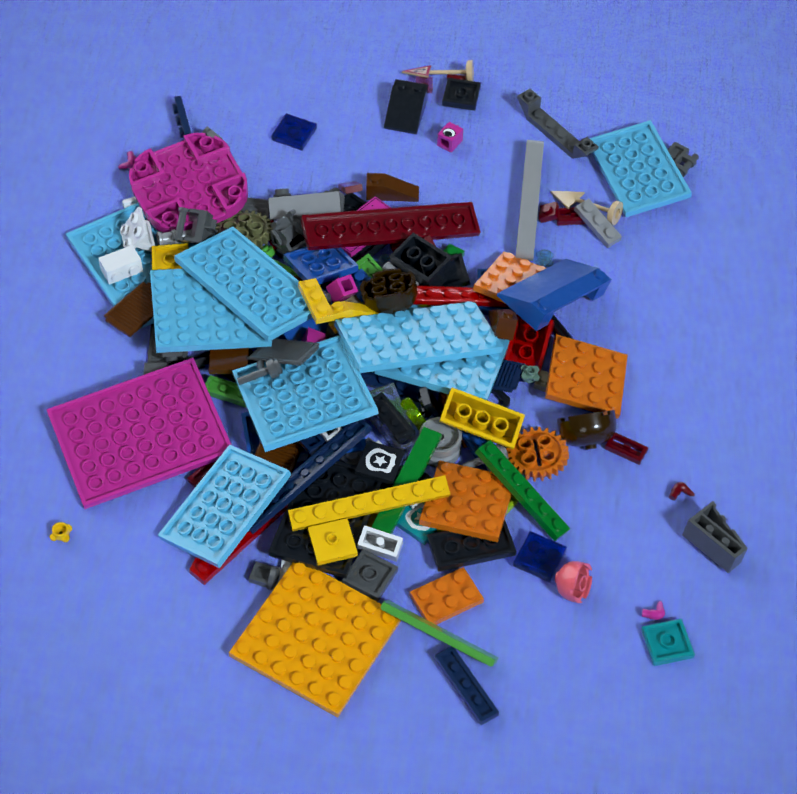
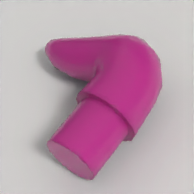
M132 151L127 153L128 161L118 166L119 169L133 167L136 156Z
M662 601L657 603L656 610L643 609L642 617L652 620H659L665 616Z

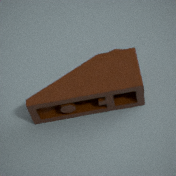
M367 173L366 200H371L376 196L381 201L419 202V186L385 173Z
M510 309L489 310L488 316L495 337L513 341L518 322L516 313Z

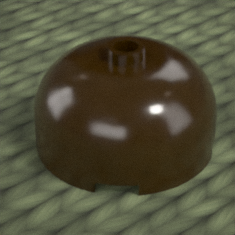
M399 268L376 272L372 274L373 278L367 282L363 280L360 285L364 304L378 313L395 314L396 311H406L413 305L417 297L415 275L411 271L408 273L401 272Z
M615 410L607 411L608 415H604L603 412L569 416L568 421H565V418H558L559 434L571 446H585V450L597 448L596 444L605 443L613 437L617 427Z

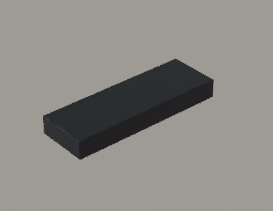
M383 392L373 397L379 413L375 416L399 444L415 435V430Z

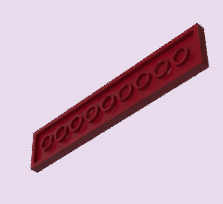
M472 202L301 216L308 250L403 243L412 233L423 239L430 235L433 240L479 236L481 233Z

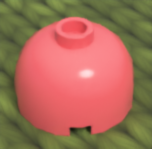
M571 561L563 565L556 573L555 583L557 590L564 599L575 603H582L581 598H587L592 585V576H589V570L592 571L590 564Z

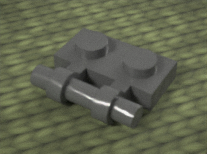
M674 142L667 149L683 177L688 173L689 168L696 165V161L699 159L697 154L688 155L689 149L677 142Z

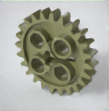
M240 210L231 218L216 223L215 229L218 233H215V235L234 227L257 247L263 248V244L267 245L268 240H271L270 231L273 228L271 227L270 219H267L266 215L262 216L261 212L255 214V210L251 213L245 210L242 213Z

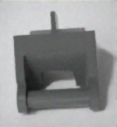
M184 207L178 208L179 217L172 240L197 245L213 237L214 233H218L215 229L217 220L212 219L213 215L208 211ZM186 215H189V221H193L190 234L182 237Z
M294 209L271 224L273 228L270 231L272 244L285 254L307 247L305 239L292 248L289 244L292 241L291 239L299 234L305 238L301 219L294 215L296 214Z

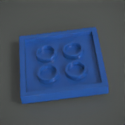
M307 247L284 254V261L303 281L316 278L319 285L358 272V264L342 248L308 250Z

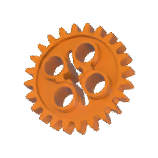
M531 427L529 432L523 429V434L519 433L514 449L506 448L509 456L508 460L522 475H525L526 480L533 477L534 482L539 477L541 481H544L545 476L551 479V474L558 476V470L564 471V466H567V460L569 459L566 440H562L561 435L556 436L555 430L549 433L548 428L541 431V427H538L537 431H534L533 427ZM533 442H536L537 444L538 457L540 458L541 466H538L537 464L536 451L534 450Z

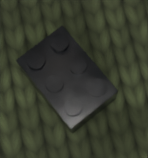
M412 233L389 256L391 264L401 269V272L408 273L411 271L415 275V280L419 283V286H442L457 271L451 255L415 233Z

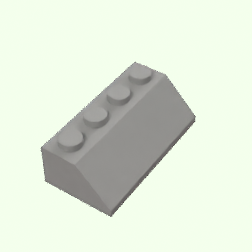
M340 191L268 198L270 220L276 221L292 209L296 211L294 215H297L300 219L302 215L344 212L345 197Z

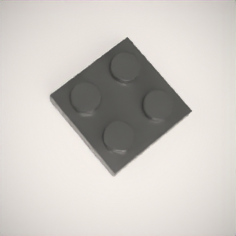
M362 549L352 564L347 578L342 579V583L378 602L398 572V566Z

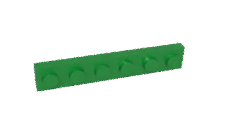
M491 440L476 450L477 456L554 541H557L570 530V527Z

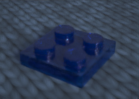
M286 113L271 135L272 141L303 151L316 131L317 123Z
M530 531L513 562V566L551 582L567 551V546Z

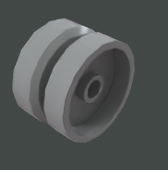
M440 417L427 420L419 430V435L423 427L442 434V438L428 465L433 467L438 466L439 460L455 463L461 453L462 431L439 422Z

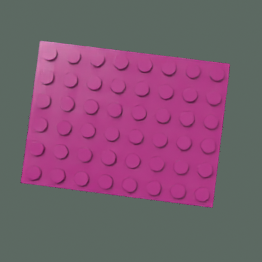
M194 358L46 409L84 510L213 463L231 445Z

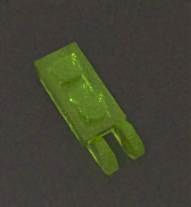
M407 397L401 401L400 405L404 410H407V416L415 424L416 428L420 430L426 419L411 398Z

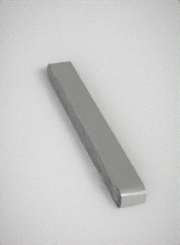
M527 140L515 257L529 261L534 259L544 141Z

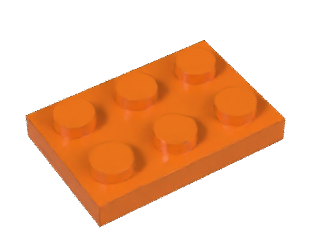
M464 567L410 591L409 594L422 617L436 625L484 602L483 596Z

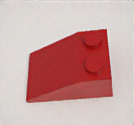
M516 314L518 322L513 341L510 340L505 360L525 363L527 366H538L542 370L554 328V320H550L547 326L536 331Z

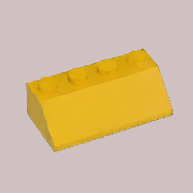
M452 387L439 422L514 449L525 415Z

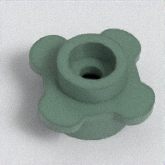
M521 366V378L525 382L533 383L540 379L538 375L540 369L538 366Z

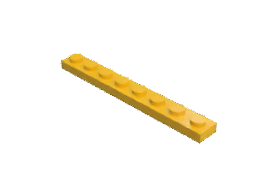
M444 475L288 510L292 531H298L341 519L356 518L449 497L450 491L446 476Z

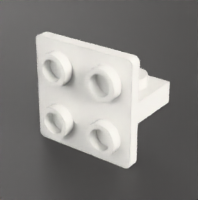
M137 207L131 213L126 223L121 226L120 234L123 240V247L133 245L134 249L137 247L152 252V246H155L151 225L149 221L144 220L142 208Z

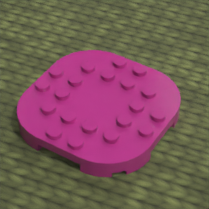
M206 133L184 135L183 141L155 152L150 148L142 152L134 160L135 163L129 170L131 189L139 206L142 208L151 226L162 233L171 232L172 229L176 230L179 207L208 211L213 215L212 219L217 220V223L236 215L244 207L248 198L246 175L240 170L230 152V147L217 136H214V138L206 136ZM186 215L184 230L192 229L193 221H189V215Z

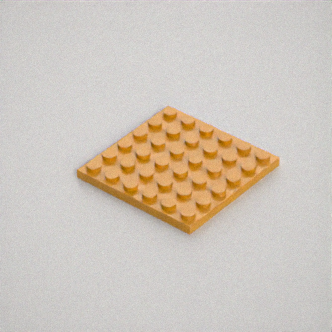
M293 562L229 651V657L338 718L401 620L381 610V603L326 573L306 567L303 563Z

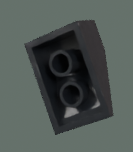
M395 79L384 129L417 134L428 99L427 84Z

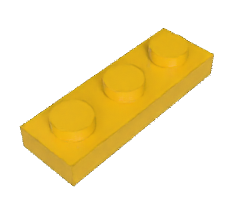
M317 279L299 281L298 288L315 323L320 324L334 321V313Z

